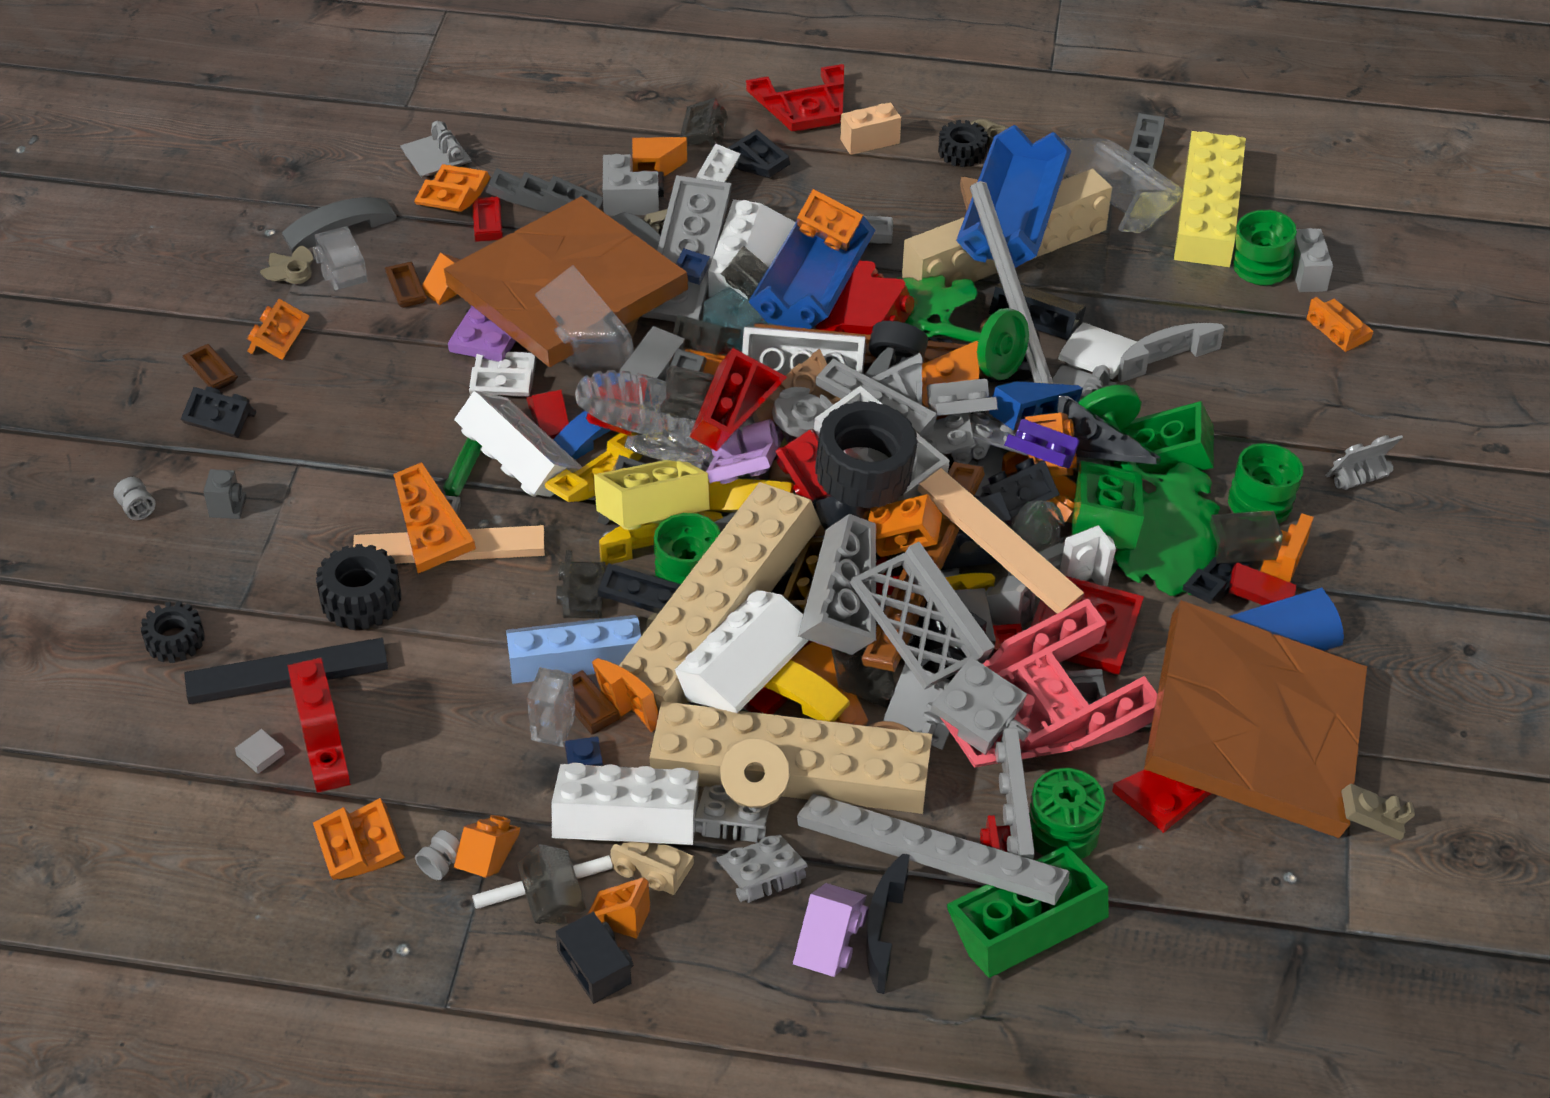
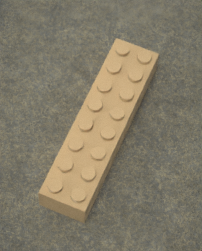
M1093 168L1061 181L1036 257L1106 230L1112 186ZM964 217L904 240L902 278L913 277L919 281L924 278L943 275L946 278L945 287L947 288L952 286L954 280L970 279L975 282L998 272L994 260L987 259L986 262L976 261L956 241Z
M759 482L620 663V667L638 677L653 692L658 712L660 711L661 701L688 704L689 701L686 699L675 669L751 593L756 590L771 592L820 527L821 522L810 499Z
M661 701L650 753V767L654 769L685 768L687 770L699 771L698 786L711 787L722 785L720 767L725 754L733 745L745 739L761 738L773 742L781 749L789 763L790 778L786 792L782 797L809 800L814 793L855 806L923 814L932 734L746 711L734 713L713 707ZM751 765L745 772V777L750 782H759L765 775V770L760 765Z

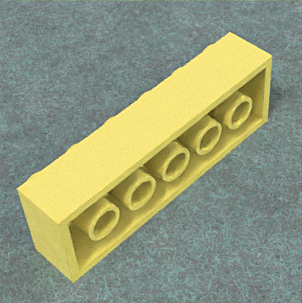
M1205 131L1191 132L1174 260L1230 267L1236 235L1246 138L1235 135L1213 134Z

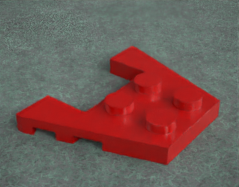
M844 64L821 67V78L824 85L776 92L769 77L746 80V90L791 132L841 123V114L843 113Z

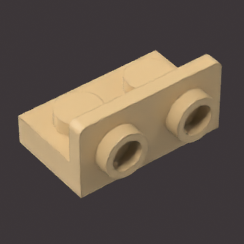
M623 842L621 846L614 844L611 849L613 870H616L617 873L626 878L639 879L644 877L649 881V887L652 889L665 891L672 895H675L694 864L693 855L664 843Z

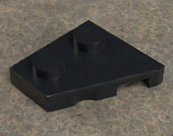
M758 129L728 147V149L740 153V158L734 169L770 178L790 165L789 156Z

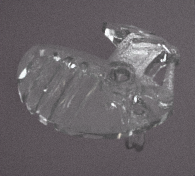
M607 370L605 374L597 371L593 373L591 378L586 375L578 383L575 392L578 406L603 422L627 431L643 434L628 436L625 448L655 459L680 462L695 461V463L700 465L710 456L711 449L689 436L712 379L704 378L702 375L697 376L691 394L663 380L640 373L633 375L629 371L616 373L615 370Z

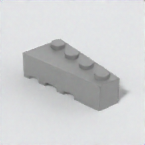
M848 514L826 529L798 637L851 655L876 641V620L850 584L853 577L876 567L875 523ZM869 580L863 583L869 592L876 594V581Z

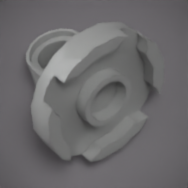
M791 387L780 392L779 398L775 400L772 415L774 422L782 430V434L788 444L808 430L814 429L815 418L833 405L826 396L821 394L819 398L809 394L810 389L805 387Z

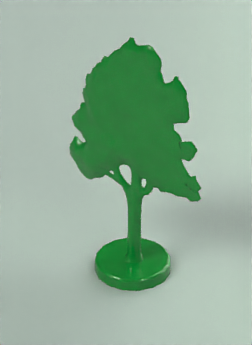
M943 275L924 278L919 281L913 277L896 278L905 281L910 296L914 298V309L905 323L915 326L922 331H930L925 333L928 338L935 335H943L969 343L978 341V365L983 374L992 379H1008L1020 367L1027 352L1029 342L1028 322L1024 314L1011 308L999 309L989 317L981 332L965 329L950 323L949 318L956 307H961L977 297V289L972 280H954L952 286L946 288V278ZM938 314L941 323H931L927 319L932 315Z
M1111 385L1086 395L1078 403L1114 427L1122 430L1135 420L1141 410L1142 402L1133 387L1128 385ZM1119 461L1122 469L1142 473V479L1153 483L1156 491L1147 493L1143 489L1144 520L1135 550L1125 548L1116 551L1114 554L1115 560L1125 575L1138 583H1141V578L1147 573L1155 580L1156 587L1160 591L1170 596L1185 592L1182 588L1187 580L1198 568L1203 570L1217 555V551L1220 550L1219 534L1213 527L1216 524L1215 518L1218 515L1220 506L1216 502L1198 495L1199 491L1211 493L1212 481L1210 477L1198 468L1184 462L1177 463L1166 475H1157L1142 471L1135 462Z

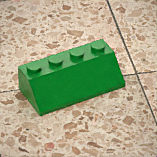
M1067 845L1035 860L1069 871V882L1056 905L988 884L947 904V910L968 956L988 978L1109 918L1108 886Z

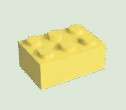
M680 457L594 474L596 511L606 516L609 520L614 521L623 529L634 530L640 528L641 524L649 522L661 523L673 515L681 513L698 514L700 511L710 509L708 473Z

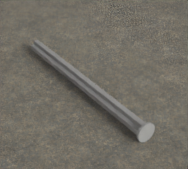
M976 182L970 186V190L1009 308L1024 314L1028 322L1029 342L1025 356L1034 383L1053 384L987 183Z

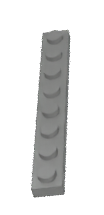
M814 793L797 815L798 826L900 857L902 854H909L910 861L1052 905H1056L1069 882L1068 870Z

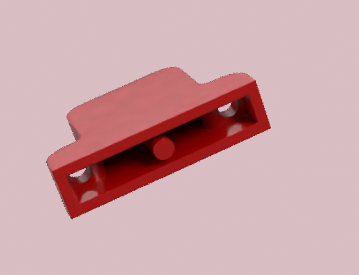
M859 261L831 313L826 319L818 323L815 329L871 335L873 326L878 322L898 321L905 323L914 309V298L910 296L904 280L884 278L883 274L878 273L874 262Z
M322 658L287 665L316 792L320 793L351 785ZM326 759H332V761L328 763L323 762Z

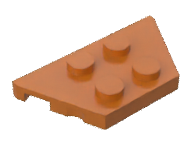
M978 341L922 364V406L929 409L927 385L979 379ZM948 415L937 416L936 420L946 418Z

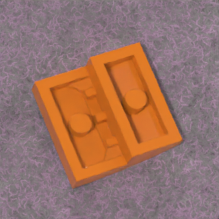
M442 164L434 180L426 179L414 202L416 205L461 212L479 197L491 177L487 171Z
M599 658L592 661L600 690L619 711L620 717L633 710L650 732L654 731L659 712L654 694L649 687L628 670L614 663Z
M381 798L350 814L343 807L313 822L330 876L333 880L358 876L405 858L387 806Z

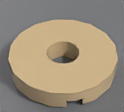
M761 738L745 739L733 745L725 754L720 767L721 783L727 795L738 805L749 808H765L777 802L786 792L790 778L789 763L783 751L773 742ZM751 765L762 766L765 770L764 778L759 782H750L745 777L747 768Z

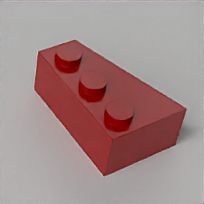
M732 348L716 370L689 437L718 451L778 389L787 376Z

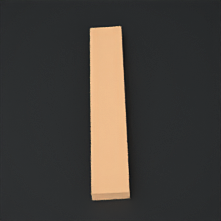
M942 468L919 484L917 489L922 495L928 494L944 515L1057 614L1081 600L1084 594L1081 589Z
M544 525L467 529L475 541L476 549L449 561L545 556ZM408 532L354 535L353 547H355V544H363V547L374 545L376 550L382 548L387 551V555H391L394 558L395 564L415 563Z

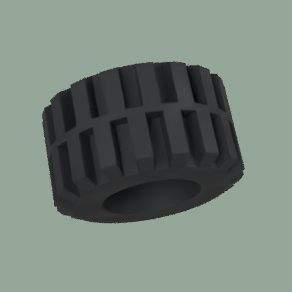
M355 544V547L350 548L349 546H344L339 552L335 550L330 553V558L322 560V567H318L316 572L321 609L330 622H336V626L343 628L346 625L350 630H356L357 627H362L363 630L370 629V625L375 624L379 626L383 624V619L389 620L393 616V611L398 610L402 594L397 564H395L394 558L391 555L388 556L387 551L384 549L376 550L374 545L363 547V544Z

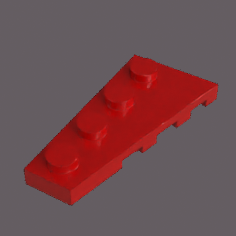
M1145 769L1115 782L1112 789L1114 794L1163 833L1211 794L1210 792Z

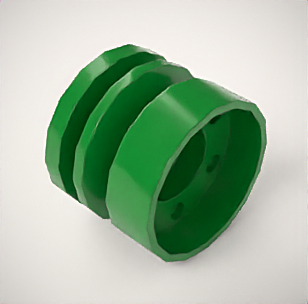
M1257 210L1247 213L1240 218L1236 225V246L1233 259L1234 271L1240 278L1253 284L1272 285L1282 282L1290 275L1293 269V249L1297 234L1296 224L1292 219L1281 212L1273 210Z
M1261 443L1245 448L1238 458L1235 477L1232 480L1228 493V504L1232 511L1242 520L1246 519L1261 526L1278 525L1286 521L1292 512L1296 493L1299 490L1303 477V465L1300 459L1290 450L1279 445Z
M681 513L670 516L662 521L655 530L654 535L655 577L682 584L721 533L717 524L710 518L697 513Z
M1060 768L1043 774L1034 783L1029 816L1033 846L1036 852L1045 856L1067 845L1082 859L1089 856L1097 847L1106 799L1103 788L1094 777L1081 770Z

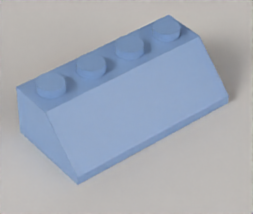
M636 615L506 630L512 684L570 677L581 670L587 675L595 674L592 661L597 658L619 666L641 637L638 617Z

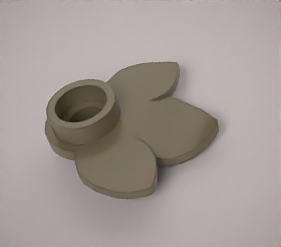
M299 246L291 257L270 253V267L261 270L260 273L267 280L302 284L309 280L312 275L310 265L314 260L313 255L304 246Z

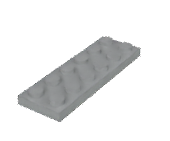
M676 175L657 251L676 264L683 248L710 256L711 265L731 194V183ZM710 265L700 285L688 282V290L647 312L642 317L699 325L708 289Z

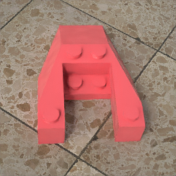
M1088 598L1008 638L1001 644L995 654L983 663V665L1027 693L1024 706L1015 716V720L1031 729L1024 742L1019 739L1022 759L1083 749L1129 735L1153 721L1157 692L1145 676L1089 705L1060 665L1061 662L1100 643L1106 622ZM942 719L974 768L998 764L995 757L996 742H1001L1002 734L985 755L958 737V729Z

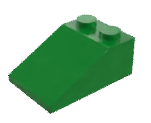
M1202 401L1136 418L1121 430L1161 456L1160 464L1135 462L1144 472L1167 474L1171 468L1181 462L1190 464L1200 471L1214 468V425ZM1114 460V467L1122 469L1120 462Z
M1080 461L1072 519V535L1099 525L1103 532L1113 539L1116 549L1129 548L1135 550L1144 520L1142 473Z

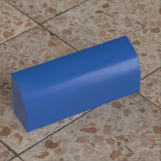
M1322 587L1227 616L1322 651L1343 645L1344 634L1339 613Z

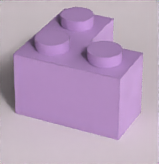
M828 883L812 892L793 964L833 977L842 968L847 969L853 953V948L848 946L850 936L853 933L856 934L859 927L863 928L867 920L869 907L864 906L867 895Z

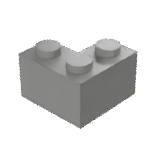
M630 154L603 155L604 213L608 216H615L622 212L633 215H646L659 211L658 171L631 172Z

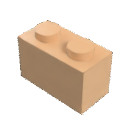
M891 102L841 114L840 140L850 155L900 144L901 117Z

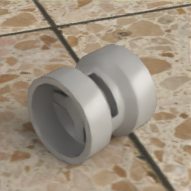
M125 478L114 488L115 499L123 507V511L130 519L142 520L148 517L155 509V499L146 490V486L139 478Z
M444 830L438 831L432 837L431 845L423 847L415 855L417 865L429 877L441 880L448 873L449 866L455 864L460 842L451 833Z

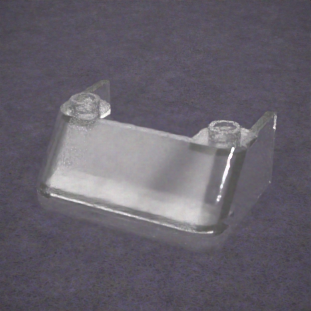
M1061 138L1071 149L1062 179L1093 168L1112 186L1110 203L1125 213L1118 227V230L1121 232L1141 233L1148 231L1179 201L1183 193L1181 187L1115 142L1102 138Z
M574 265L535 294V297L554 318L558 326L554 329L555 333L563 343L570 342L572 344L574 354L564 359L571 368L577 366L580 370H620L634 352L632 338L627 328Z

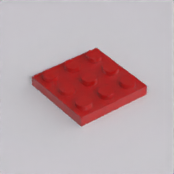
M1066 576L1084 592L1081 600L1077 603L1088 598L1106 622L1100 643L1074 655L1066 661L1120 675L1143 605L1144 596ZM1040 599L1030 627L1057 613Z

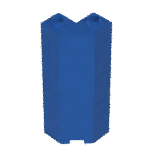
M1013 125L994 136L978 182L987 183L1014 267L1016 268L1033 259L1038 254L1071 149L1054 132L1032 143L1016 125ZM972 197L956 241L974 260L986 262L987 259L993 260Z
M864 216L849 242L847 251L841 248L839 251L828 247L824 243V239L816 235L814 238L805 235L799 230L800 227L797 225V222L795 223L748 301L767 323L811 329L829 316L876 231Z

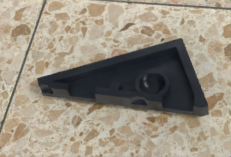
M1059 396L1057 413H1065L1068 415V419H1072L1074 437L1080 441L1076 450L1077 457L1160 464L1161 456L1084 408L1070 397Z

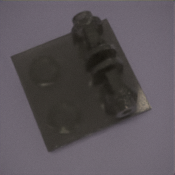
M832 648L838 687L847 693H852L873 704L888 709L890 699L894 695L896 688L893 671L864 666L862 657L865 650L863 649L851 655Z

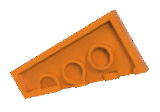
M422 462L394 473L395 484L418 574L476 549L474 539Z

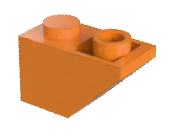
M687 137L632 138L633 172L658 171L664 172L665 177L687 162Z
M491 815L490 818L479 819L478 822L464 826L454 868L485 878L499 873L519 836L521 828L510 825V819L498 815Z

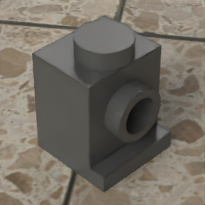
M210 469L203 491L209 518L240 519L247 496L246 492H243L242 484L237 483L235 470Z

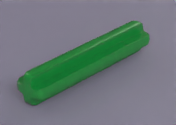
M467 438L443 486L446 496L458 497L481 452L482 445L477 441Z

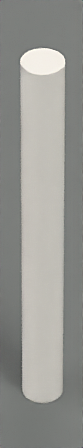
M608 855L472 895L474 906L476 909L604 872L613 869L612 862Z

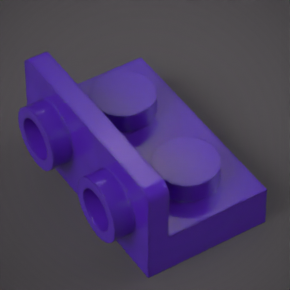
M1022 419L1016 435L1008 434L1004 446L1070 469L1080 441L1078 438Z

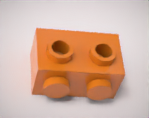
M928 494L870 509L868 521L876 524V553L880 558L906 552L910 545L920 542L923 547L938 543L943 514Z

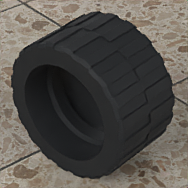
M855 401L850 404H843L839 408L832 410L828 417L823 420L822 427L820 428L815 464V474H817V480L823 486L824 491L828 495L833 496L835 500L853 507H881L898 500V497L902 496L907 491V487L910 486L917 450V433L912 427L911 421L903 416V413L891 408V406L873 401ZM855 447L871 448L885 454L888 459L875 462L862 461L847 455L844 450Z

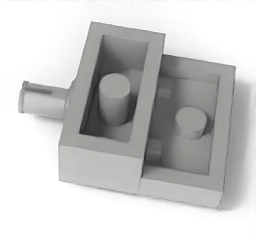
M971 656L933 702L930 710L957 728L958 737L985 755L1001 734H1003L1004 729L1018 728L1019 739L1022 742L1025 741L1031 732V729L1015 720V716L1024 706L1027 693Z

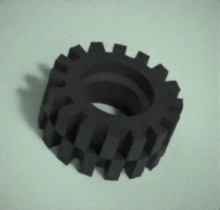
M956 120V124L952 121L949 122L948 126L944 125L939 133L938 153L940 158H944L946 163L951 161L953 166L959 163L960 167H965L967 163L969 167L974 166V162L977 164L981 163V159L984 160L987 150V131L984 132L985 128L983 126L978 128V123L976 122L971 125L968 120H965V123H961V120Z
M176 601L175 606H172L171 602H165V608H161L160 605L155 606V613L149 610L146 613L147 619H142L141 633L146 650L150 653L151 657L155 658L157 656L158 661L164 662L167 657L169 663H175L176 657H180V660L184 661L187 660V653L192 657L196 654L195 648L201 649L205 636L201 618L196 608L192 609V605L188 603L183 607L182 602ZM173 628H182V629H184L183 631H181L180 633H178V634H176V635H172V636H164V635H162L165 631H167V630H169V629H173Z

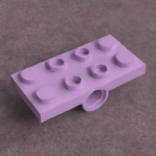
M771 419L743 426L742 432L738 429L718 451L711 449L714 458L706 471L709 482L720 481V484H726L737 480L739 475L750 473V476H757L767 472L776 456L775 450L780 447L784 439L779 426L775 427Z

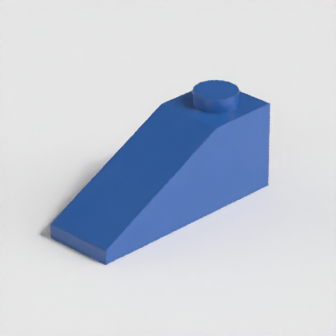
M1018 381L996 386L992 397L997 399V409L989 410V414L1014 431L1018 429L1020 421L1025 419V417L1057 413L1059 396H1068L1078 403L1083 388L1079 385Z

